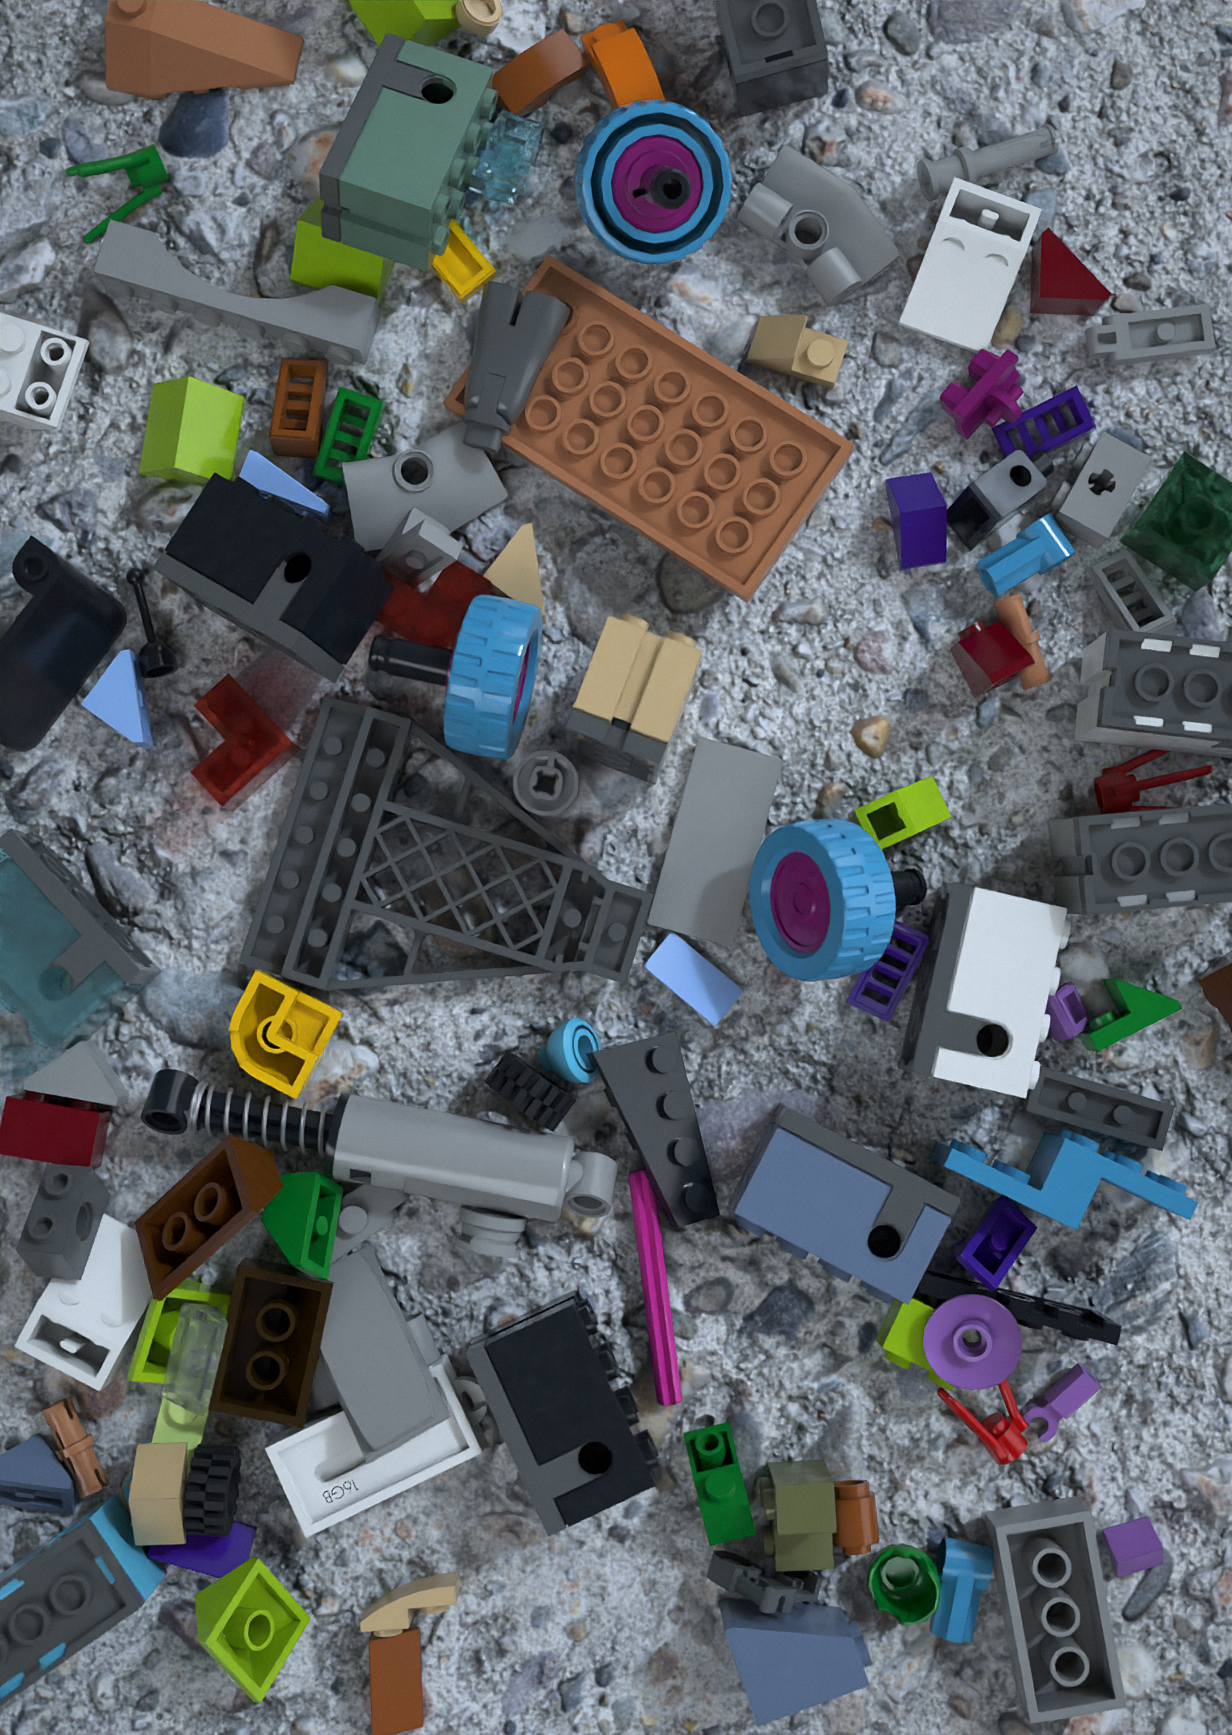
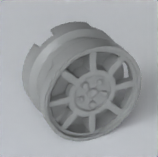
M542 750L528 755L519 763L513 777V789L519 804L527 813L541 819H553L564 815L575 804L579 794V779L574 765L568 758L555 751Z
M470 1205L461 1206L459 1219L463 1221L462 1234L455 1237V1246L470 1252L494 1257L517 1258L520 1256L521 1248L513 1242H517L519 1232L525 1230L527 1220L525 1216L476 1207L474 1212L470 1210Z

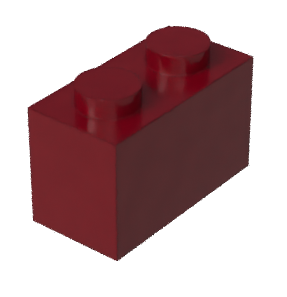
M23 1090V1094L6 1096L0 1125V1154L52 1164L92 1167L93 1169L101 1166L112 1110L98 1108V1103L74 1098H70L69 1103L51 1100L52 1094Z

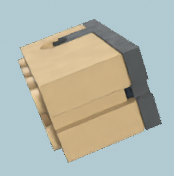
M622 613L620 619L608 615L565 726L569 753L656 785L695 683L703 651L694 648L696 641L683 634L668 631L667 636L663 638L647 632L649 623L638 617Z

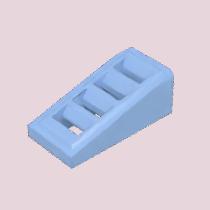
M253 450L248 452L239 477L255 486L260 491L258 496L267 500L270 494L274 495L295 510L294 514L303 517L306 513L326 526L328 524L331 525L334 516L325 501L258 452Z

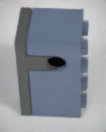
M779 1103L771 1118L773 1122H769L728 1201L732 1211L735 1213L733 1218L737 1220L739 1226L760 1237L763 1236L766 1230L777 1235L776 1241L780 1243L779 1246L805 1260L808 1253L819 1257L818 1263L823 1266V1270L847 1283L852 1275L861 1280L860 1285L866 1288L868 1294L886 1304L892 1305L895 1298L909 1304L951 1221L949 1217L954 1216L962 1199ZM879 1225H887L888 1236L884 1243L877 1247H868L867 1239L872 1229Z

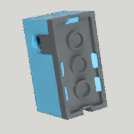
M115 1494L0 1574V1707L140 1609L166 1576L167 1571L161 1562L147 1557L149 1545L135 1546L133 1527L130 1526L131 1517Z

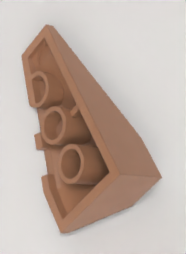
M110 0L105 17L106 87L111 91L149 99L168 98L167 93L193 91L195 95L210 93L209 89L237 86L240 90L293 85L304 40L301 36L200 0Z

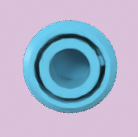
M577 1017L564 1021L554 1029L548 1038L547 1044H543L539 1049V1060L544 1070L548 1072L553 1071L558 1077L568 1082L589 1083L596 1078L598 1070L597 1068H592L586 1053L601 1050L600 1043L595 1031L586 1021Z

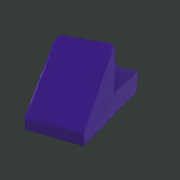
M1001 1195L991 1203L972 1232L956 1242L952 1250L955 1259L990 1292H993L997 1289L1038 1227L1004 1195Z

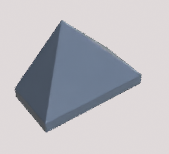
M40 1433L0 1455V1505L74 1515L76 1502L73 1482Z

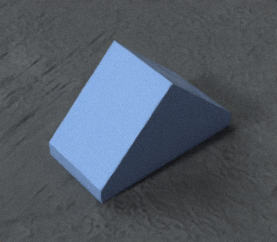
M130 649L123 650L118 653L81 705L144 749L154 748L144 677H142L139 668L138 655Z

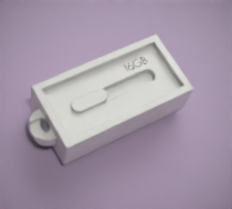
M447 1354L441 1355L440 1359L427 1367L451 1417L369 1464L366 1463L341 1404L306 1420L303 1428L292 1427L275 1435L265 1450L305 1537L316 1534L483 1453L486 1438L479 1422L487 1411L488 1403L478 1381L473 1377L462 1376L457 1378ZM464 1392H467L471 1396L474 1403V1408H471Z

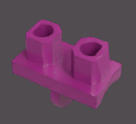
M981 349L968 366L969 376L978 381L971 390H968L955 381L951 382L941 393V407L954 419L956 431L959 435L968 440L983 422L990 427H994L1000 419L1015 423L1021 417L1022 411L1016 402L1024 393L1022 388L1017 385L1021 381V375L1015 367V364L1019 361L1018 355L1007 349L1000 357L985 349Z

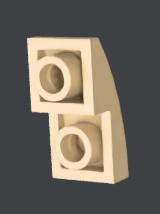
M459 1572L424 1577L406 1583L379 1597L366 1607L360 1621L361 1632L374 1631V1635L377 1637L396 1636L402 1633L403 1629H409L414 1614L413 1608H420V1611L425 1614L447 1611L449 1605H456L460 1592Z

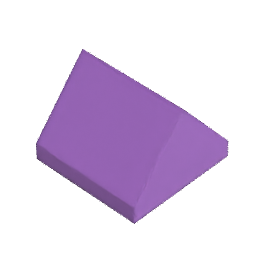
M1072 981L1059 986L1054 996H1048L1045 1014L1050 1015L1049 1031L1054 1041L1073 1038L1089 1026L1087 1021L1091 1016Z
M1147 1516L1102 1529L1117 1578L1163 1564L1164 1549Z

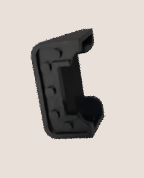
M32 535L16 554L12 563V573L19 586L33 597L0 640V744L17 752H26L34 749L42 741L121 635L127 624L125 607L118 599Z

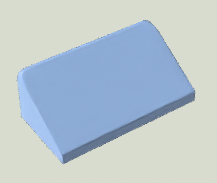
M673 931L642 966L714 1027L744 991Z

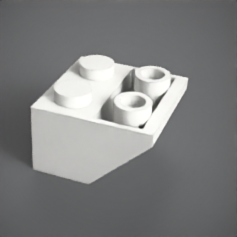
M0 312V420L27 429L60 430L89 345L88 340Z

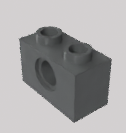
M47 1163L16 1248L17 1253L36 1276L71 1280L82 1279L110 1197V1193L92 1167Z

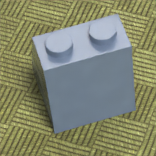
M725 1598L719 1600L724 1633L757 1726L870 1686L864 1668L873 1665L857 1620L847 1623L842 1607L793 1603L790 1614H783L777 1610L775 1613H765L759 1610V1605L749 1599Z

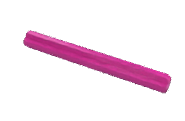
M638 1169L629 1172L628 1178L656 1399L659 1405L669 1406L681 1403L682 1393L657 1198L645 1176L647 1169Z

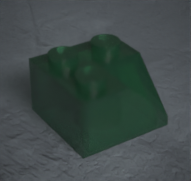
M1184 451L1142 505L1119 542L1197 592L1214 579L1232 552V482Z

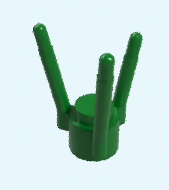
M154 144L127 155L84 163L66 169L68 176L79 175L81 178L125 169L132 188L134 189L139 186L143 188V191L83 236L84 243L89 244L100 235H103L107 231L110 219L120 222L149 199L163 195L159 184L168 181L169 178Z

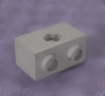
M1104 431L1093 444L1085 441L1072 463V466L1078 469L1072 482L1063 481L1050 503V506L1056 508L1053 516L1060 528L1098 549L1109 539L1153 458ZM1093 482H1097L1102 486L1099 490V493H1101L1099 496L1090 490L1094 486Z

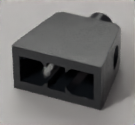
M1017 449L965 488L947 509V524L969 551H972L1024 510L1048 486L1045 478L1054 471L1051 459L1041 450H1036L1027 457L1022 450Z

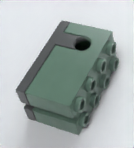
M386 33L319 172L320 199L324 200V206L321 211L322 237L339 243L342 240V244L428 272L435 255L442 256L446 250L450 235V228L448 226L451 219L458 221L461 216L466 197L464 193L466 185L473 186L477 180L481 165V158H479L481 151L488 152L494 140L496 124L491 123L490 119L496 108L498 91L492 89L493 68L410 40L404 42V38Z

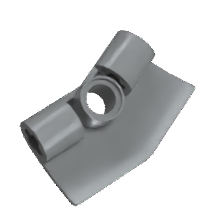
M787 144L781 148L761 183L758 182L754 186L737 216V220L783 248L786 257L792 263L802 268L829 307L838 304L897 260L900 255L896 245L854 187ZM807 231L815 237L817 242L811 245L803 244L796 238L795 233Z
M459 420L414 449L405 451L402 454L341 463L344 490L350 508L354 538L356 542L365 548L364 552L382 550L405 516L413 508L419 509L445 526L452 533L506 499L507 492L485 452L463 444L468 426L463 420ZM407 463H417L424 469L426 480L419 485H411L403 479L401 468Z

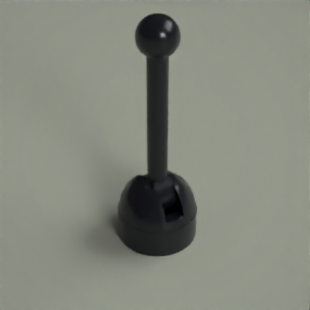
M131 568L126 574V580L134 588L147 638V643L141 647L138 653L141 675L144 678H158L172 674L178 670V663L172 648L156 639L142 585L145 580L144 572L139 568Z

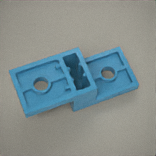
M1061 1129L1059 1135L1044 1131L1025 1173L996 1159L992 1167L984 1164L987 1154L953 1138L949 1147L936 1141L929 1156V1159L1075 1230L1078 1229L1100 1180L1188 1220H1191L1199 1203L1184 1196L1187 1186L1149 1170L1143 1176L1140 1174L1143 1165L1105 1149L1102 1155L1096 1153L1100 1144L1065 1129Z

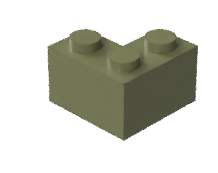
M824 1459L767 1462L768 1477H760L759 1479L761 1507H764L765 1520H770L771 1525L762 1526L764 1556H772L776 1572L834 1569L832 1533H837L834 1481Z

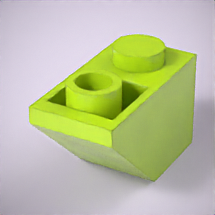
M933 776L891 792L853 810L847 815L850 822L855 823L869 833L881 850L952 818Z
M914 1295L909 1304L895 1298L875 1339L886 1350L883 1357L908 1370L911 1364L914 1363L928 1370L926 1376L928 1380L952 1391L954 1386L936 1374L930 1366L924 1351L923 1337L925 1326L937 1306L924 1302Z

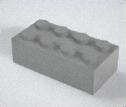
M1078 1496L984 1512L990 1547L993 1549V1564L1018 1704L1029 1723L1036 1724L1126 1708V1699L1091 1510Z

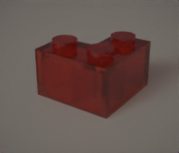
M458 560L441 571L426 596L388 572H385L383 576L396 588L373 622V625L394 638L453 649L463 619L472 600L478 595L492 596L494 590L490 580Z
M229 673L194 704V707L218 731L225 741L190 773L223 808L234 812L301 750L240 682Z

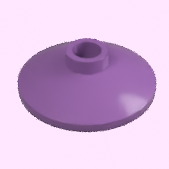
M965 1294L946 1300L930 1315L924 1330V1351L930 1366L943 1380L958 1388L982 1390L998 1385L1011 1375L1021 1356L1022 1338L1015 1318L1002 1304L986 1296ZM973 1329L981 1334V1338L979 1341L972 1343L966 1341L963 1334L967 1330Z

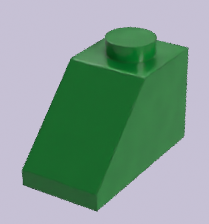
M319 1172L280 1174L283 1188L263 1208L261 1221L292 1266L318 1280H328L343 1187Z

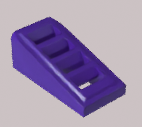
M1077 385L1022 412L1021 417L1015 423L1005 421L991 428L1005 458L1016 450L1008 433L1016 428L1027 451L1024 453L1027 457L1036 450H1041L1048 454L1096 431V425ZM1068 405L1077 424L1076 427L1070 430L1059 409ZM1048 413H1051L1060 432V435L1052 438L1042 417ZM1031 421H1034L1044 442L1038 446H1035L1025 425Z
M897 920L894 922L892 936L913 946L908 953L888 944L884 953L904 962L902 970L878 960L872 967L858 974L846 1000V1003L886 1022L890 1021L931 939L930 936ZM875 969L896 979L894 987L892 988L871 978L873 970ZM865 986L888 996L886 1004H881L863 995L862 992Z

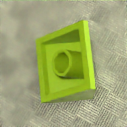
M347 0L378 48L386 33L404 38V42L410 40L430 47L462 27L455 14L457 0Z
M319 195L298 218L290 281L316 291L330 285L338 286L375 297L379 305L394 261L342 244V240L339 243L322 237L321 211L324 206V200H321Z
M191 376L154 383L139 474L207 484L215 472L232 482L245 404L244 396Z
M185 1279L162 1301L153 1299L152 1295L127 1379L136 1382L211 1388L232 1292Z
M252 1557L194 1595L198 1642L253 1702L261 1703L311 1617L259 1558Z

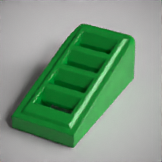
M339 386L312 476L344 487L342 471L327 466L330 457L345 463L368 459L379 431L387 402ZM349 405L369 411L368 420L346 413ZM342 423L364 429L362 438L340 431ZM336 440L359 447L356 456L335 449Z

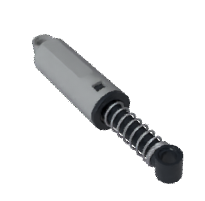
M163 1069L156 1072L140 1117L147 1127L163 1134H182L187 1128L189 1132L197 1133L201 1128H206L209 1136H214L218 1131H222L226 1137L229 1133H232L234 1137L242 1135L245 1141L250 1143L256 1138L262 1139L266 1148L277 1142L281 1143L284 1151L290 1150L292 1146L300 1147L303 1155L308 1154L312 1149L318 1150L321 1158L324 1159L323 1172L325 1177L552 1222L560 1218L563 1202L569 1211L579 1216L598 1218L608 1215L611 1211L618 1173L617 1163L612 1158L600 1153L583 1152L575 1155L572 1159L575 1142L571 1137L344 1092L341 1093L334 1114L326 1113L327 1108L325 1106L322 1107L321 1112L308 1110L307 1102L303 1104L302 1108L288 1106V1098L284 1100L282 1105L270 1102V1095L266 1096L265 1101L252 1099L251 1091L247 1093L246 1097L233 1095L234 1090L232 1087L228 1089L227 1093L215 1091L214 1084L209 1086L208 1082L199 1083L190 1074L176 1069Z

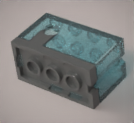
M10 828L0 837V1003L11 1013L15 1014L18 1011L30 1024L26 1028L27 1032L44 1049L49 1047L53 1050L70 1049L78 1042L87 1041L141 992L147 986L146 984L154 980L162 971L39 836L29 833L25 835L22 831ZM68 974L71 980V988L66 996L63 991V981Z

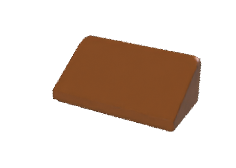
M420 1627L403 1629L402 1633L391 1637H377L374 1635V1631H372L369 1638L372 1735H393L423 1727Z

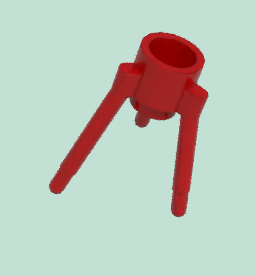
M1152 749L1118 766L1102 769L1103 776L1094 778V792L1098 807L1103 814L1109 812L1116 814L1181 808L1132 805V803L1140 801V791L1209 775L1213 773L1214 769L1211 765H1206L1138 781L1134 774H1125L1170 752Z
M1007 1379L999 1383L998 1387L1009 1416L1004 1417L1001 1413H993L981 1423L944 1388H939L937 1395L977 1436L997 1464H1009L1024 1453L1028 1442L1022 1435V1432L1028 1427V1423L1017 1408Z

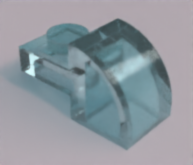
M502 110L488 133L486 150L471 174L469 191L484 195L493 201L513 205L519 194H525L539 156L545 124Z

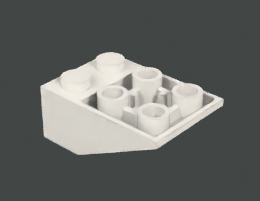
M954 177L898 324L978 353L981 349L987 350L1042 209Z
M104 1213L82 1279L52 1278L36 1303L14 1347L98 1391H101L114 1381L143 1326L152 1297L136 1229Z

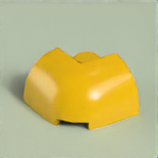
M255 970L231 1018L228 1029L230 1031L231 1049L240 1064L239 1066L252 1077L297 1099L321 1062L324 1051L344 1012L305 993L304 990L263 971Z

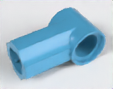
M1052 513L1023 529L1016 535L1015 540L985 556L975 566L978 570L979 578L987 591H990L997 598L1037 573L1042 575L1073 556L1076 551Z
M943 1536L936 1558V1567L941 1582V1596L938 1609L931 1616L929 1629L932 1634L956 1643L972 1642L982 1590H987L992 1576L994 1559L992 1547Z

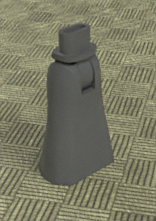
M494 281L484 283L474 350L464 393L466 412L463 421L468 426L463 444L483 451L498 453L502 437L510 435V426L516 422L522 413L539 373L571 311L566 304L550 295L526 291L523 297L520 289L514 286Z

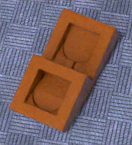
M561 29L534 44L493 75L492 89L498 91L497 103L508 117L514 121L547 104L551 92L585 76L590 63L567 33Z

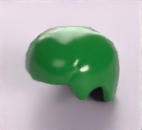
M904 1543L898 1545L891 1544L880 1549L869 1562L866 1586L872 1600L875 1601L878 1611H885L898 1620L900 1625L910 1626L926 1622L938 1609L941 1596L939 1573L936 1565L925 1552Z

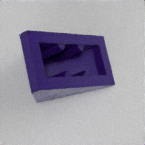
M932 472L886 479L885 485L900 570L945 564L947 562V505Z

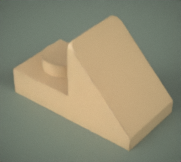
M803 314L760 316L746 362L827 388H834L848 340L806 328L808 316Z

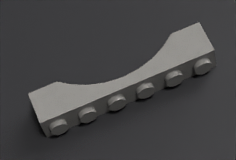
M111 219L93 271L105 287V291L118 299L131 301L133 296L148 300L149 305L159 311L175 314L178 309L192 313L193 318L203 324L213 327H219L220 322L237 327L239 333L257 340H262L264 335L281 340V344L291 350L306 353L308 348L325 353L324 356L330 361L345 366H350L352 361L366 364L381 317V311L375 297L334 285L309 294L288 298H253L232 294L207 284L186 270L166 250L155 232Z

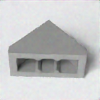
M93 1040L78 1042L26 1078L23 1084L24 1090L112 1106L128 1104L129 1093Z

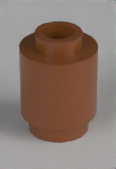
M843 1480L834 1482L837 1533H832L833 1545L842 1547V1552L845 1555H861L871 1552V1545L878 1543L880 1537L875 1493L869 1490V1481Z

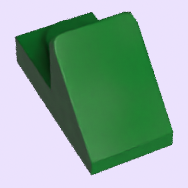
M1103 979L1119 1013L1115 1014L1113 1009H1109L1090 1018L1087 1021L1090 1028L1080 1032L1079 1036L1086 1050L1098 1052L1182 1008L1178 1000L1117 979Z

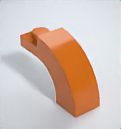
M623 20L615 23L602 24L594 31L580 36L584 53L600 78L613 110L640 100H665L652 63L634 27L628 29Z

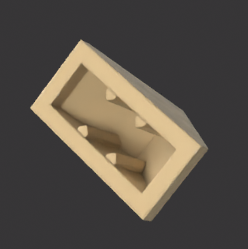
M532 523L523 524L483 575L485 586L498 596L539 607L542 611L543 624H546Z
M188 1442L137 1444L128 1499L135 1546L186 1543V1528L184 1525L186 1516H184V1508L187 1501L185 1500V1491H187Z

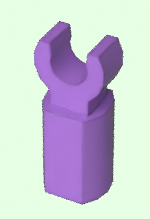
M1078 1362L1044 1393L1045 1399L1042 1402L1027 1404L1020 1414L1027 1423L1038 1416L1047 1420L1044 1427L1037 1432L1041 1442H1047L1055 1436L1058 1429V1421L1062 1418L1067 1420L1101 1389V1385Z

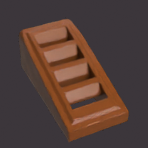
M281 357L269 432V441L275 455L317 458L322 441L328 373L327 360ZM291 378L314 379L313 385L291 383ZM289 397L311 398V401L289 400ZM288 415L308 416V420L288 419Z

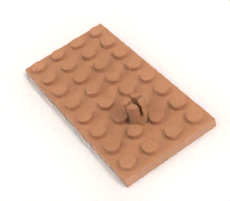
M548 254L521 293L523 297L526 291L553 296L566 304L571 312L554 348L539 373L522 413L516 422L510 426V435L502 437L501 445L748 603L854 452V443ZM471 363L442 402L448 411L462 420L466 412L464 393Z

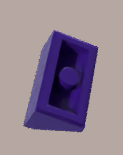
M234 1520L233 1527L227 1537L191 1535L186 1533L185 1544L150 1545L147 1557L222 1578L249 1559L258 1527Z

